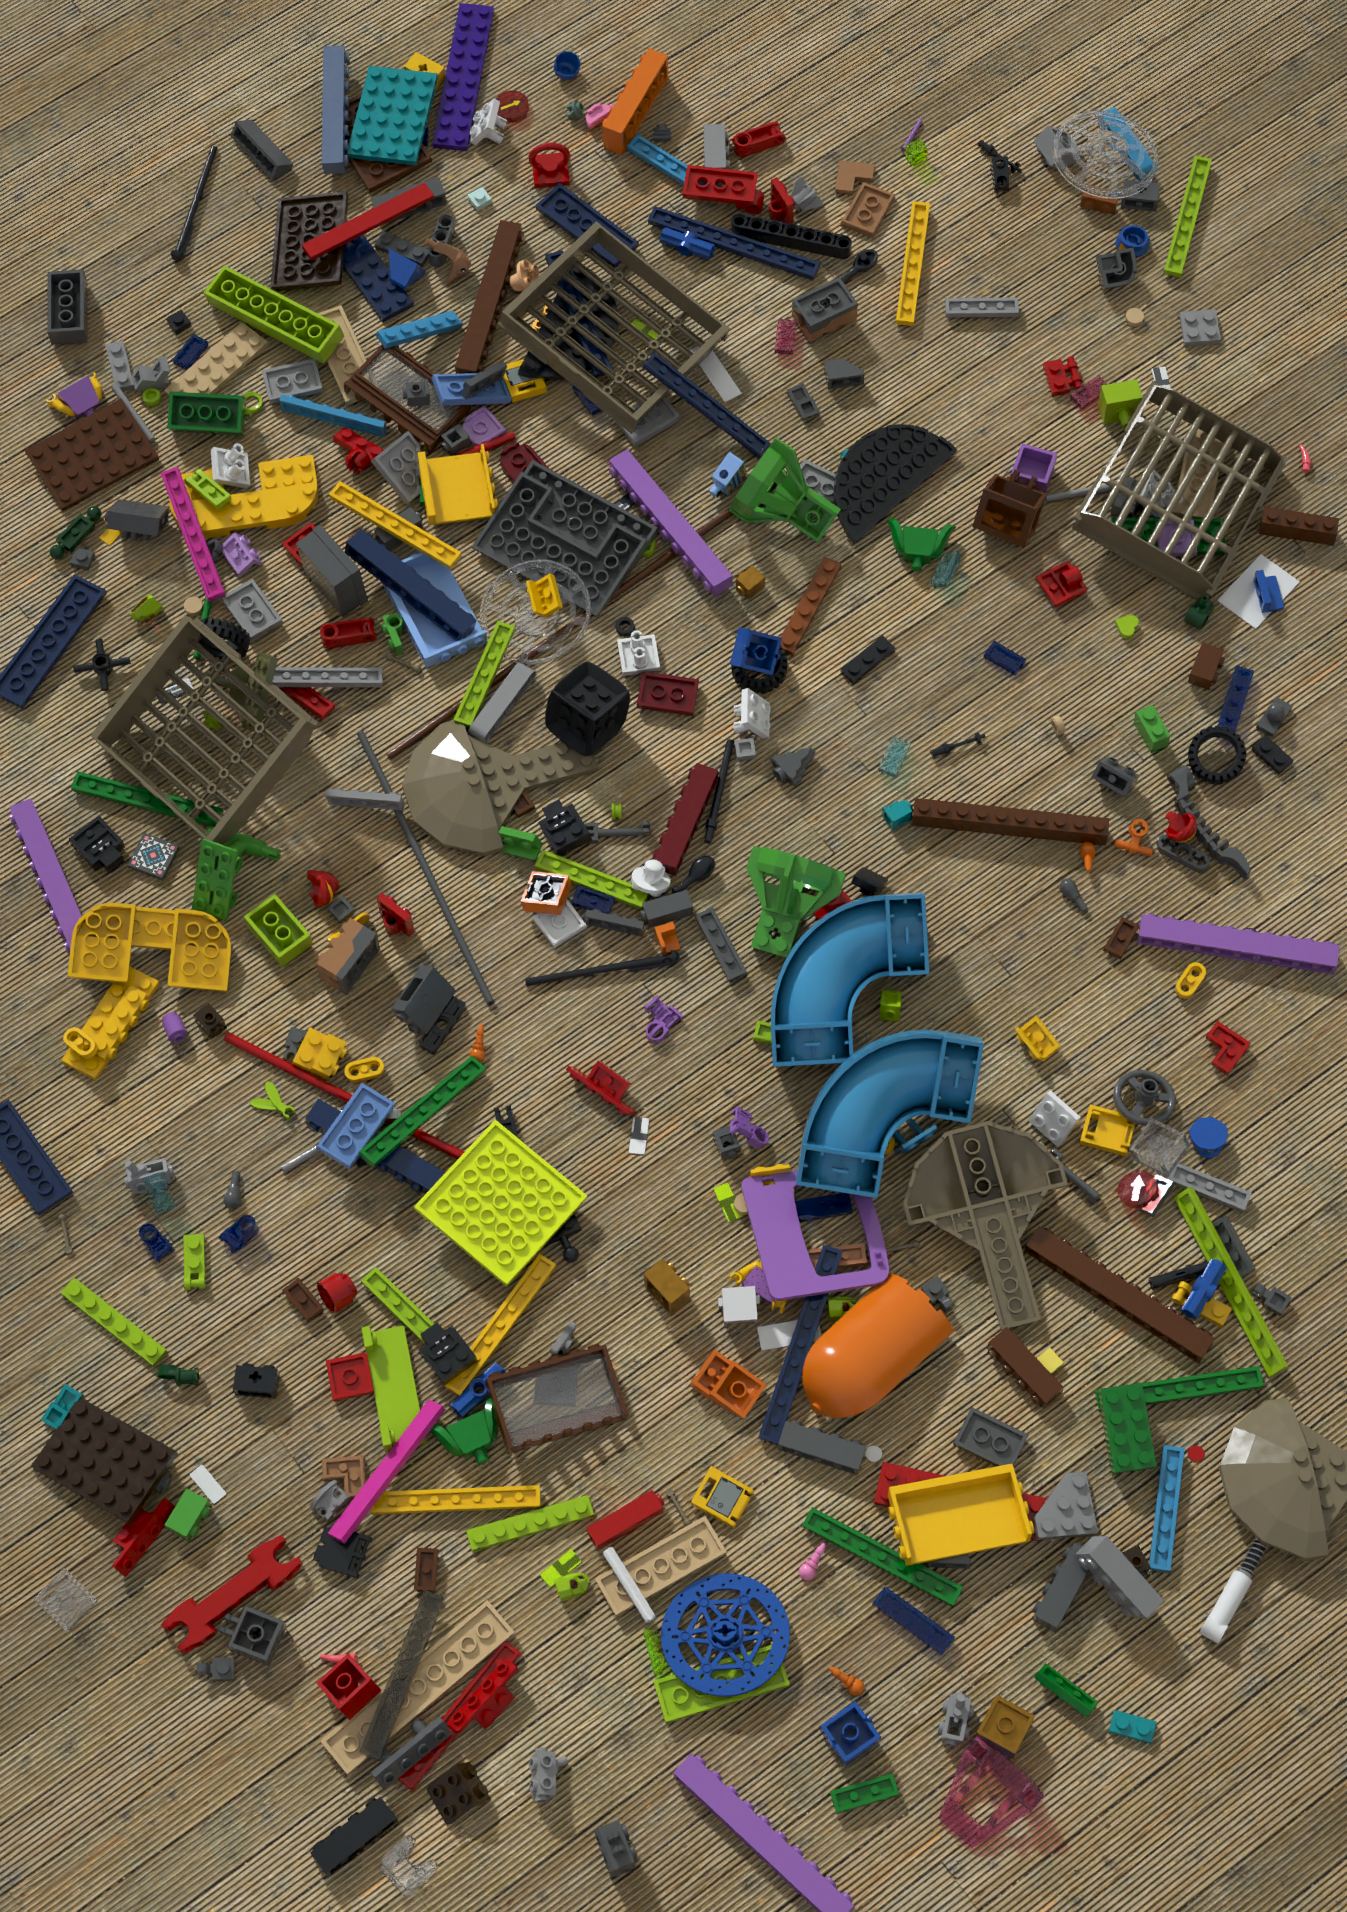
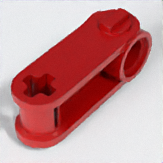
M771 122L740 132L732 139L734 153L739 157H747L781 145L786 140V136L780 131L778 122Z
M360 618L324 624L320 627L321 643L323 647L333 649L373 642L377 639V634L374 632L373 627L375 624L374 619Z

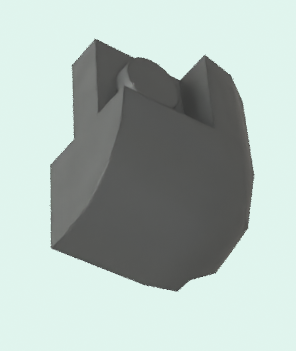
M1134 248L1116 250L1115 253L1096 256L1099 272L1098 279L1103 290L1122 287L1134 279L1137 272Z

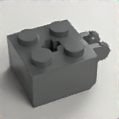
M250 1607L244 1608L240 1618L226 1614L224 1619L229 1623L237 1625L235 1631L222 1626L219 1629L220 1633L231 1637L228 1644L229 1650L270 1666L286 1630L285 1622ZM254 1634H261L259 1639H254Z
M619 1820L594 1830L611 1879L636 1869L637 1855L633 1845L628 1846L627 1842L630 1839L625 1824L621 1825Z

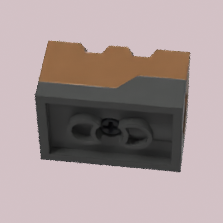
M840 277L792 299V318L810 343L821 338L826 332L832 333L843 324L848 325L857 321L858 303Z
M352 918L341 926L339 937L331 939L328 944L329 950L327 953H321L316 961L320 979L345 995L348 994L380 951L377 933Z

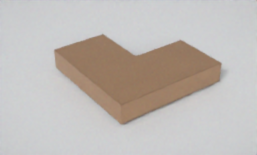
M840 160L835 193L853 195L855 181L873 182L875 164Z
M364 1455L322 1459L323 1481L344 1480V1491L351 1497L350 1499H354L366 1483Z

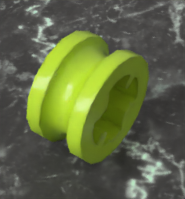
M621 802L617 805L612 803V820H615V818L622 820Z

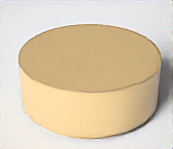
M1131 308L1126 312L1125 321L1128 325L1137 327L1143 323L1144 313L1140 309Z
M198 597L187 598L184 602L185 612L190 616L199 615L203 610L201 599Z
M1059 715L1051 717L1050 722L1055 734L1065 733V725Z
M740 1194L735 1198L734 1209L738 1214L748 1215L743 1194Z

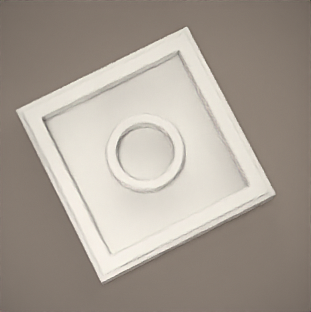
M568 900L565 902L561 915L537 913L532 916L534 922L554 948L587 928L585 922Z

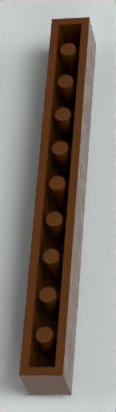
M500 220L455 365L456 374L479 373L484 370L483 361L488 358L487 348L488 345L492 344V332L497 328V315H501L502 300L505 301L507 293L505 289L506 286L510 285V273L515 269V256H519V243L523 242L524 239L521 223Z
M915 798L912 826L1074 843L1091 842L1094 845L1106 846L1110 818Z
M1039 1226L1027 1242L1024 1250L1025 1253L1196 1363L1200 1364L1212 1346L1215 1338L1212 1337L1209 1331L1196 1327L1192 1320L1186 1317L1182 1318L1173 1308L1165 1307L1159 1303V1300L1153 1295H1146L1139 1286L1133 1283L1129 1284L1120 1274L1107 1270L1103 1263L1093 1261L1086 1252L1076 1250L1067 1240L1057 1238L1050 1229H1043Z

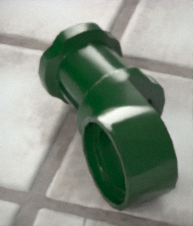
M163 1364L158 1366V1377L161 1379H176L177 1386H181V1384H194V1386H198L199 1368L182 1370L175 1365Z

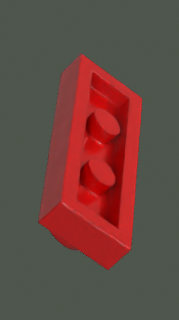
M279 687L288 697L321 720H324L335 709L334 703L311 687Z

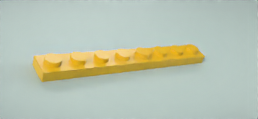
M912 201L896 315L897 325L914 326L930 203Z
M341 481L329 493L330 499L450 570L462 556L460 551Z
M539 1253L470 1347L476 1355L478 1362L444 1386L445 1388L460 1396L470 1386V1383L476 1378L557 1266L554 1262Z
M540 1485L384 1491L371 1508L372 1515L541 1508Z

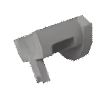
M333 1480L316 1495L310 1505V1509L312 1511L315 1510L327 1522H330L335 1511L351 1497Z

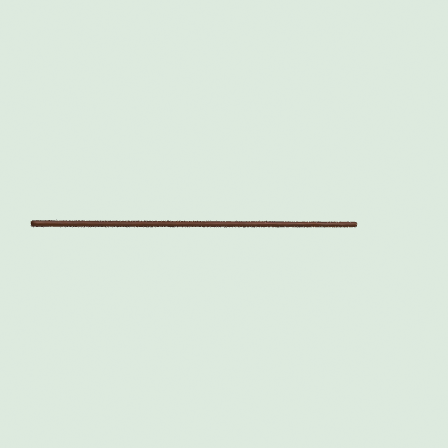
M728 508L696 532L702 537L733 513ZM673 549L669 550L620 586L609 603L677 554ZM586 611L506 667L495 675L490 688L506 678L518 662L522 664L527 663L591 617L592 614ZM461 701L387 753L388 758L392 760L456 714Z

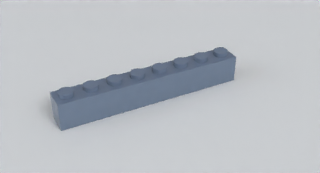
M344 45L323 47L322 167L324 174L346 173V166L349 165L348 155H346L349 146L348 140H346V136H349V128L346 125V121H349V112L346 110V107H349V97L346 96V92H349L347 78H349L350 74L347 63H350L349 52L345 51Z

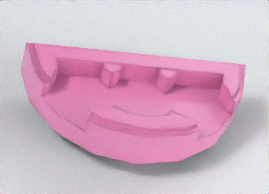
M598 103L588 109L586 125L589 130L604 119H607L610 108L614 105H601V103Z

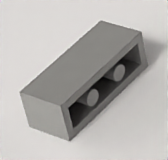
M704 124L705 167L730 169V162L726 160V157L729 156V146H725V142H729L728 131H725V124Z

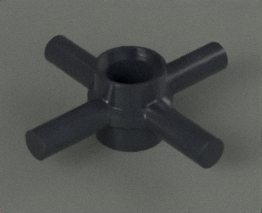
M98 638L95 640L97 654L93 656L92 663L73 665L74 673L93 670L100 676L101 691H108L107 676L112 672V667L131 664L130 657L110 659L104 653L103 639Z

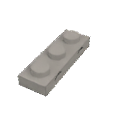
M123 340L105 344L114 383H117L122 391L135 389Z

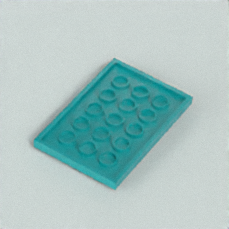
M369 66L347 150L348 158L417 166L438 74Z

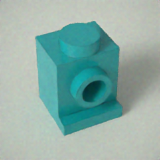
M905 799L892 803L889 808L886 805L882 807V817L891 830L912 820L913 807Z

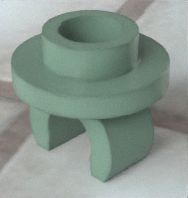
M574 100L572 104L566 106L571 111L566 113L570 119L583 116L584 106L578 100Z

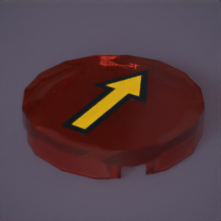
M510 90L501 93L496 98V100L500 101L497 115L508 122H518L527 116L529 101L523 93Z
M1142 1170L1132 1171L1125 1175L1117 1187L1120 1200L1127 1207L1135 1209L1143 1208L1149 1202H1153L1159 1192L1158 1183L1154 1176Z

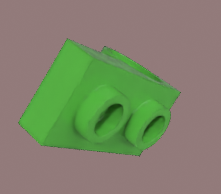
M395 613L382 616L383 624H381L383 634L389 637L387 642L390 650H394L396 656L404 654L399 638L404 633L402 617Z

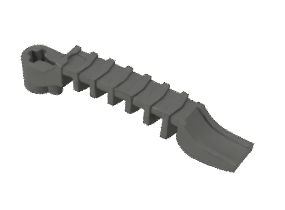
M1183 765L1169 773L1167 779L1178 794L1174 807L1178 808L1180 815L1191 813L1196 818L1197 830L1195 835L1197 840L1201 841L1204 849L1209 851L1211 858H1215L1219 864L1233 867L1244 881L1247 880L1251 870L1242 852L1235 847L1227 848L1229 845L1227 839L1216 845L1215 843L1220 840L1219 834L1216 833L1209 837L1212 833L1211 827L1207 826L1203 829L1206 824L1205 819L1197 820L1200 816V811L1196 809L1191 812L1195 807V803L1193 800L1188 802L1190 799L1188 788L1195 785L1196 780L1190 769Z

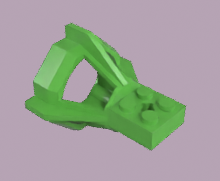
M779 438L773 440L770 447L744 482L729 508L731 513L746 523L788 522L818 543L841 510L806 485L795 449ZM784 467H785L786 470L788 471V474H786L785 471L783 470ZM775 482L778 486L771 494L768 491ZM760 503L766 505V508H760L758 506Z
M753 846L746 869L762 905V912L751 947L787 958L795 945L801 923L804 919L840 896L846 874L792 853ZM765 875L779 879L780 885L766 882ZM803 888L820 891L816 896L802 893ZM778 929L781 936L773 939L772 932Z

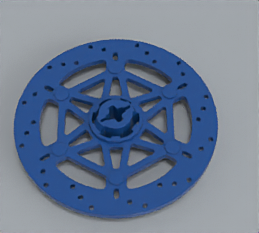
M731 1573L706 1576L685 1587L669 1605L661 1628L663 1653L674 1674L690 1688L703 1694L717 1697H732L746 1694L768 1682L781 1667L787 1655L790 1641L787 1614L776 1595L755 1579ZM720 1590L740 1592L737 1599L709 1600L707 1597L708 1593ZM752 1599L757 1600L766 1609L772 1621L771 1625L764 1626L749 1605ZM695 1602L699 1608L687 1630H678L683 1614ZM718 1605H733L726 1615H723L715 1607ZM738 1607H742L738 1619L731 1617ZM707 1609L712 1610L718 1618L711 1621ZM746 1612L753 1618L757 1624L756 1626L742 1624ZM703 1614L708 1626L693 1629L699 1617ZM745 1630L759 1632L755 1635L744 1636ZM707 1633L706 1639L692 1637L693 1635ZM764 1639H773L768 1656L759 1667H755L752 1661ZM757 1640L751 1654L748 1655L743 1643ZM680 1644L689 1645L701 1663L698 1671L694 1670L685 1661L679 1649ZM694 1644L709 1645L704 1658ZM740 1649L744 1661H741L733 1651ZM712 1651L719 1652L713 1662L709 1663ZM725 1654H728L736 1662V1664L718 1665ZM741 1669L745 1674L740 1678L719 1680L710 1677L713 1671Z

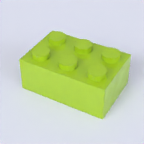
M276 894L243 916L247 928L281 967L313 945L309 932Z

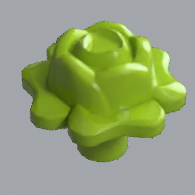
M207 711L203 713L205 719L203 724L208 728L218 731L221 728L220 723Z

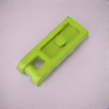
M197 469L193 476H188L184 479L185 484L189 488H192L217 510L232 500L231 495L200 469Z
M183 1235L184 1289L192 1290V1288L196 1287L206 1289L205 1235ZM199 1275L198 1279L192 1280V1276Z

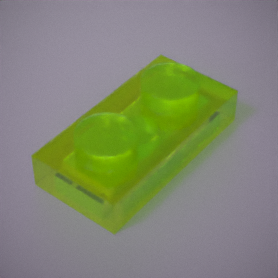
M652 1628L643 1630L654 1676L662 1675V1668L665 1667L663 1655H658L656 1647L660 1646L658 1635L653 1634Z

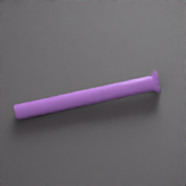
M921 119L918 120L904 146L901 147L902 152H907L906 149L923 122Z

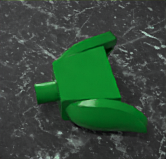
M896 519L887 520L896 552L904 556L905 562H911V570L921 571L923 564H930L932 559L938 558L943 553L951 534L956 526L948 524L942 528L939 534L938 529L903 526L902 531Z
M488 1397L485 1404V1416L482 1410L447 1426V1430L440 1425L434 1424L429 1431L451 1454L458 1457L464 1456L465 1459L474 1456L477 1464L482 1465L489 1461L486 1451L492 1448V1442L496 1440L499 1432V1425L490 1397Z

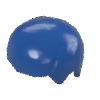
M563 51L556 56L553 66L555 74L563 80H572L579 73L581 61L575 53Z

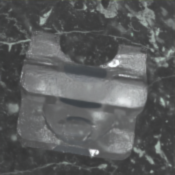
M411 1835L403 1838L382 1857L380 1867L381 1872L407 1898L412 1897L437 1872L439 1867L438 1863L433 1859L419 1866L409 1862L407 1855L413 1850L416 1842Z

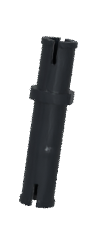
M1207 1260L1192 1266L1188 1264L1185 1265V1268L1149 1277L1150 1287L1152 1290H1155L1156 1288L1188 1279L1192 1281L1195 1277L1203 1274L1209 1261Z

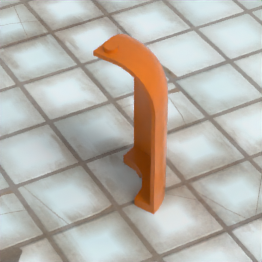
M889 1273L887 1279L882 1284L872 1288L810 1348L804 1362L802 1378L803 1387L811 1404L812 1411L817 1415L820 1414L831 1418H845L864 1412L880 1402L954 1332L953 1327L943 1312L935 1310L929 1303L931 1299L922 1290H914L908 1285V1280Z

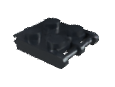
M324 1527L319 1541L326 1545L325 1547L317 1546L313 1560L319 1562L318 1566L359 1579L360 1574L358 1572L362 1561L366 1559L365 1553L373 1538L353 1532L344 1544L332 1538L328 1534L330 1528Z

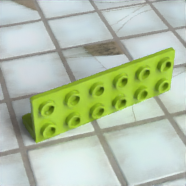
M365 1326L361 1328L371 1372L381 1438L386 1453L392 1449L420 1412L404 1326L371 1332L370 1326ZM426 1438L419 1445L426 1444Z

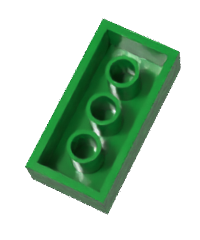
M169 392L167 429L171 432L244 436L246 398L239 395Z
M1142 1383L1099 1389L1097 1393L1111 1475L1157 1467Z

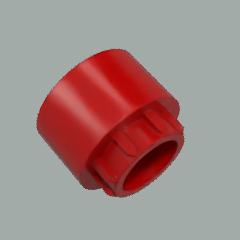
M334 1273L317 1283V1290L323 1303L333 1314L352 1304L353 1298L357 1295L353 1281L345 1273Z

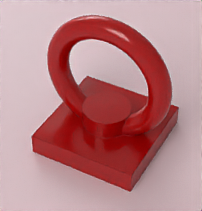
M550 142L540 144L531 150L528 161L533 169L535 189L556 187L559 183L563 186L570 185L568 163L571 154L567 147L559 143ZM545 150H557L561 152L537 155Z

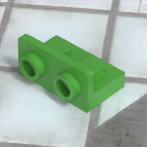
M501 826L499 834L504 841L502 853L532 861L537 860L543 844L536 834Z

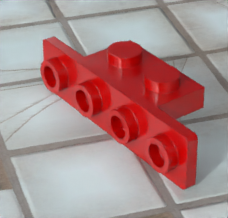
M597 1061L588 1076L574 1066L566 1068L572 1079L578 1082L581 1080L586 1084V1089L593 1093H599L604 1102L608 1104L613 1103L617 1106L616 1110L625 1116L627 1114H635L636 1111L621 1100L632 1083L607 1065Z
M163 1498L152 1514L141 1508L132 1523H126L114 1538L113 1542L124 1550L112 1566L122 1576L126 1577L165 1527L166 1521L175 1508L168 1499Z
M504 1659L459 1710L453 1714L447 1724L458 1733H461L475 1719L486 1730L515 1698L506 1688L505 1684L518 1671L517 1666Z

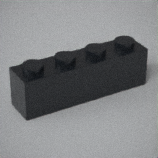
M381 1797L371 1799L365 1805L366 1808L362 1812L352 1814L347 1819V1824L343 1827H336L331 1831V1836L325 1841L320 1840L312 1847L313 1851L310 1853L327 1877L398 1822L397 1817Z

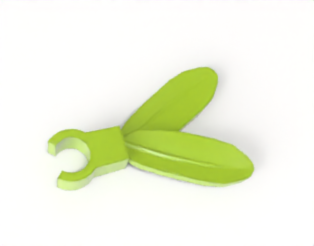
M270 1081L265 1083V1090L269 1099L257 1098L250 1102L256 1109L278 1110L287 1120H290V1116L286 1115L288 1111L296 1114L292 1106L282 1103L275 1085Z

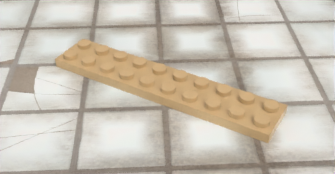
M488 1600L485 1601L382 1688V1691L350 1721L348 1718L344 1720L320 1742L349 1776L496 1651L499 1646L509 1640L515 1634L514 1630Z

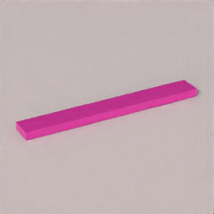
M178 466L162 472L163 482L207 601L211 602L226 596Z
M431 1400L426 1402L330 1529L328 1534L332 1538L344 1544L444 1413L446 1409L442 1405Z

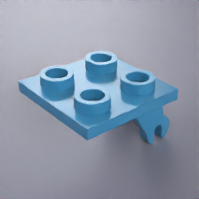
M912 1118L906 1121L917 1136L906 1142L896 1130L892 1136L900 1147L895 1149L894 1152L896 1154L900 1151L903 1154L917 1146V1140L919 1143H922L933 1136L934 1133L932 1131L937 1126L933 1125L923 1132Z

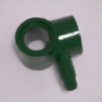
M1206 596L1199 597L1196 603L1188 610L1184 622L1202 630L1215 608L1214 604Z

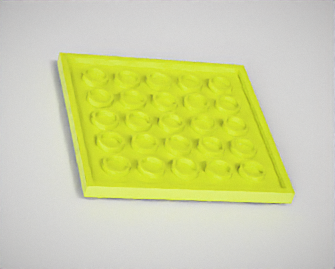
M494 1120L414 1206V1210L507 1287L583 1204L588 1196L497 1120Z

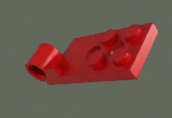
M687 165L682 198L736 204L737 209H745L747 213L757 215L762 212L764 193L756 189L758 172ZM701 181H705L707 184L701 186L698 183ZM718 183H722V184H724L725 186L719 188V187H717L716 185H717Z

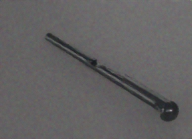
M215 146L210 148L176 249L170 253L174 261H181L184 258L194 228L192 222L199 200L203 197V190L218 150Z
M671 950V954L525 978L526 986L583 976H594L596 973H607L630 969V972L675 965L679 962L680 955L677 951Z

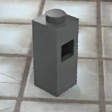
M410 507L399 514L400 517L423 530V518L418 511L415 512ZM379 527L374 530L376 541L384 545L388 551L403 542Z
M688 890L644 902L642 903L643 910L640 911L642 921L647 922L648 928L693 915V905Z

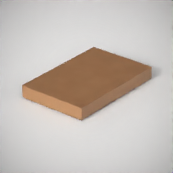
M863 182L841 220V226L873 238L895 200L896 194Z

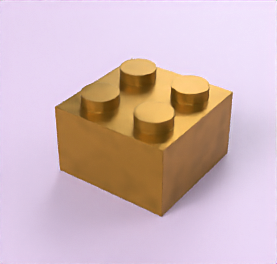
M662 1258L644 1273V1285L672 1317L690 1302V1284L683 1276L680 1278L675 1273L677 1270L672 1263H666Z

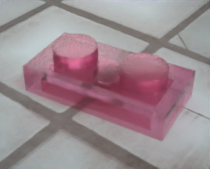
M778 319L775 353L793 355L796 320Z
M1097 375L1072 392L1070 399L1083 410L1099 399L1101 386L1107 385V383Z

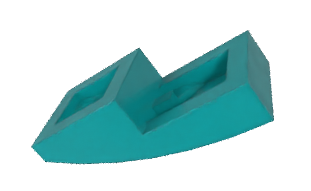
M64 1384L56 1400L50 1403L41 1421L57 1429L70 1413L69 1410L80 1397L83 1398L84 1394L68 1384Z

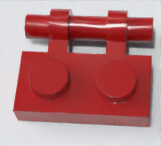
M1073 356L1067 357L1068 364L1063 365L1061 359L1043 362L1044 372L1052 396L1070 393L1071 386H1075L1077 391L1083 388L1081 375L1077 371L1078 364L1074 361ZM1070 372L1072 377L1067 378L1066 373Z

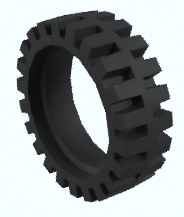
M213 618L201 620L220 638L228 640L225 642L241 655V659L246 656L251 637L245 629H241L242 627L239 625L235 626L233 622L227 623V620L221 621L218 618L215 620ZM202 633L200 634L198 643L214 657L218 656L219 659L226 655Z
M780 645L778 669L771 677L765 679L748 677L743 673L741 667L731 665L735 682L739 683L742 689L744 687L749 688L756 694H758V691H761V694L766 693V690L771 692L773 687L777 689L787 675L788 662L785 650H782Z
M1216 725L1215 727L1210 726L1207 729H1202L1200 733L1195 735L1189 746V766H1191V770L1196 774V777L1203 779V782L1207 783L1208 781L1210 784L1218 783V785L1223 784V782L1228 783L1231 779H1235L1244 767L1246 760L1245 743L1241 740L1239 734H1235L1234 730H1229L1225 726L1221 728L1220 725ZM1214 737L1229 741L1234 746L1236 752V760L1233 766L1221 773L1205 769L1200 764L1198 758V750L1201 744Z

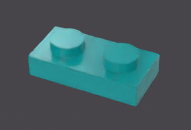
M1114 1710L1108 1732L1151 1744L1156 1721Z

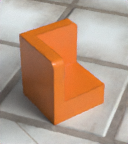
M673 922L654 927L655 938L662 955L670 954L671 950H680Z

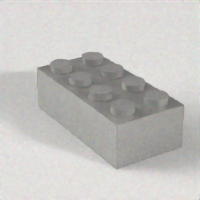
M1092 1536L1075 1554L1079 1558V1564L1084 1569L1091 1571L1094 1581L1106 1588L1109 1598L1114 1602L1117 1601L1122 1606L1121 1611L1127 1617L1147 1619L1164 1601L1107 1536Z

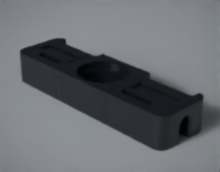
M455 996L451 998L442 1011L443 1013L440 1014L422 1042H419L421 1049H427L428 1053L432 1055L438 1051L466 1010L465 1002ZM446 1021L448 1027L441 1030L437 1027L438 1023Z

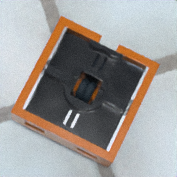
M532 871L527 883L529 888L525 889L521 899L523 910L526 912L561 915L572 886L569 875Z

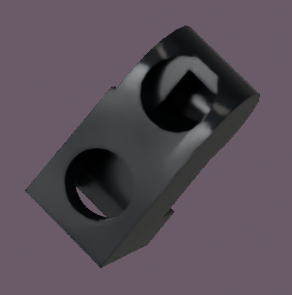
M1008 156L991 157L990 169L994 191L1009 190Z

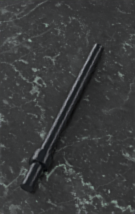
M728 739L726 742L710 816L705 825L706 834L704 842L708 844L712 842L714 831L718 825L717 816L734 746V741Z

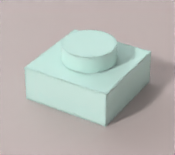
M483 187L467 195L469 202L477 211L492 203V198Z

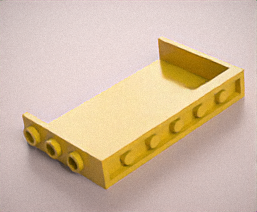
M1013 1464L889 1487L890 1520L894 1519L895 1539L900 1541L901 1546L898 1547L901 1559H904L905 1565L909 1566L1030 1542L1031 1536L1034 1534V1526L1032 1521L1028 1520V1505L1026 1501L1023 1502L1021 1496L1023 1495V1487L1021 1482L1017 1481Z

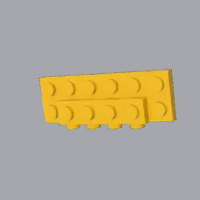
M129 966L128 983L113 982L82 1028V1031L97 1044V1053L92 1058L84 1059L69 1048L61 1060L62 1063L97 1080L109 1060L116 1056L119 1045L126 1041L129 1030L137 1024L141 1012L147 1009L150 998L160 985L159 981Z

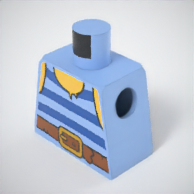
M731 452L727 454L712 475L714 485L709 490V493L713 497L718 498L722 492L727 496L731 495L748 477L744 461Z

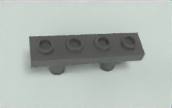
M440 1716L428 1726L420 1719L414 1720L411 1723V1729L415 1732L416 1736L393 1755L386 1747H382L377 1751L376 1755L382 1764L375 1768L371 1774L383 1790L452 1734Z

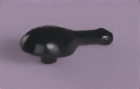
M868 249L860 252L854 260L853 267L844 275L839 276L843 283L846 285L848 280L857 273L873 268L879 256L877 251Z
M708 855L696 859L690 867L688 877L678 886L673 887L672 892L684 891L692 883L709 878L715 870L716 863L714 858Z

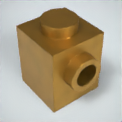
M753 565L746 571L740 572L736 577L737 592L748 600L765 587V576Z

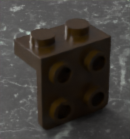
M470 1762L456 1764L427 1788L431 1799L448 1825L454 1823L473 1807L486 1804L491 1800L487 1787L481 1782L476 1768Z

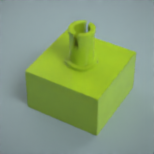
M1137 379L1101 386L1098 409L1103 424L1120 421L1122 429L1125 430L1143 398Z

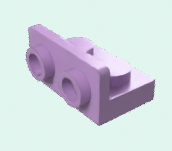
M233 533L223 543L222 553L237 574L242 576L254 564L260 566L262 561L259 558L260 554L249 545L251 542L245 535L241 536Z

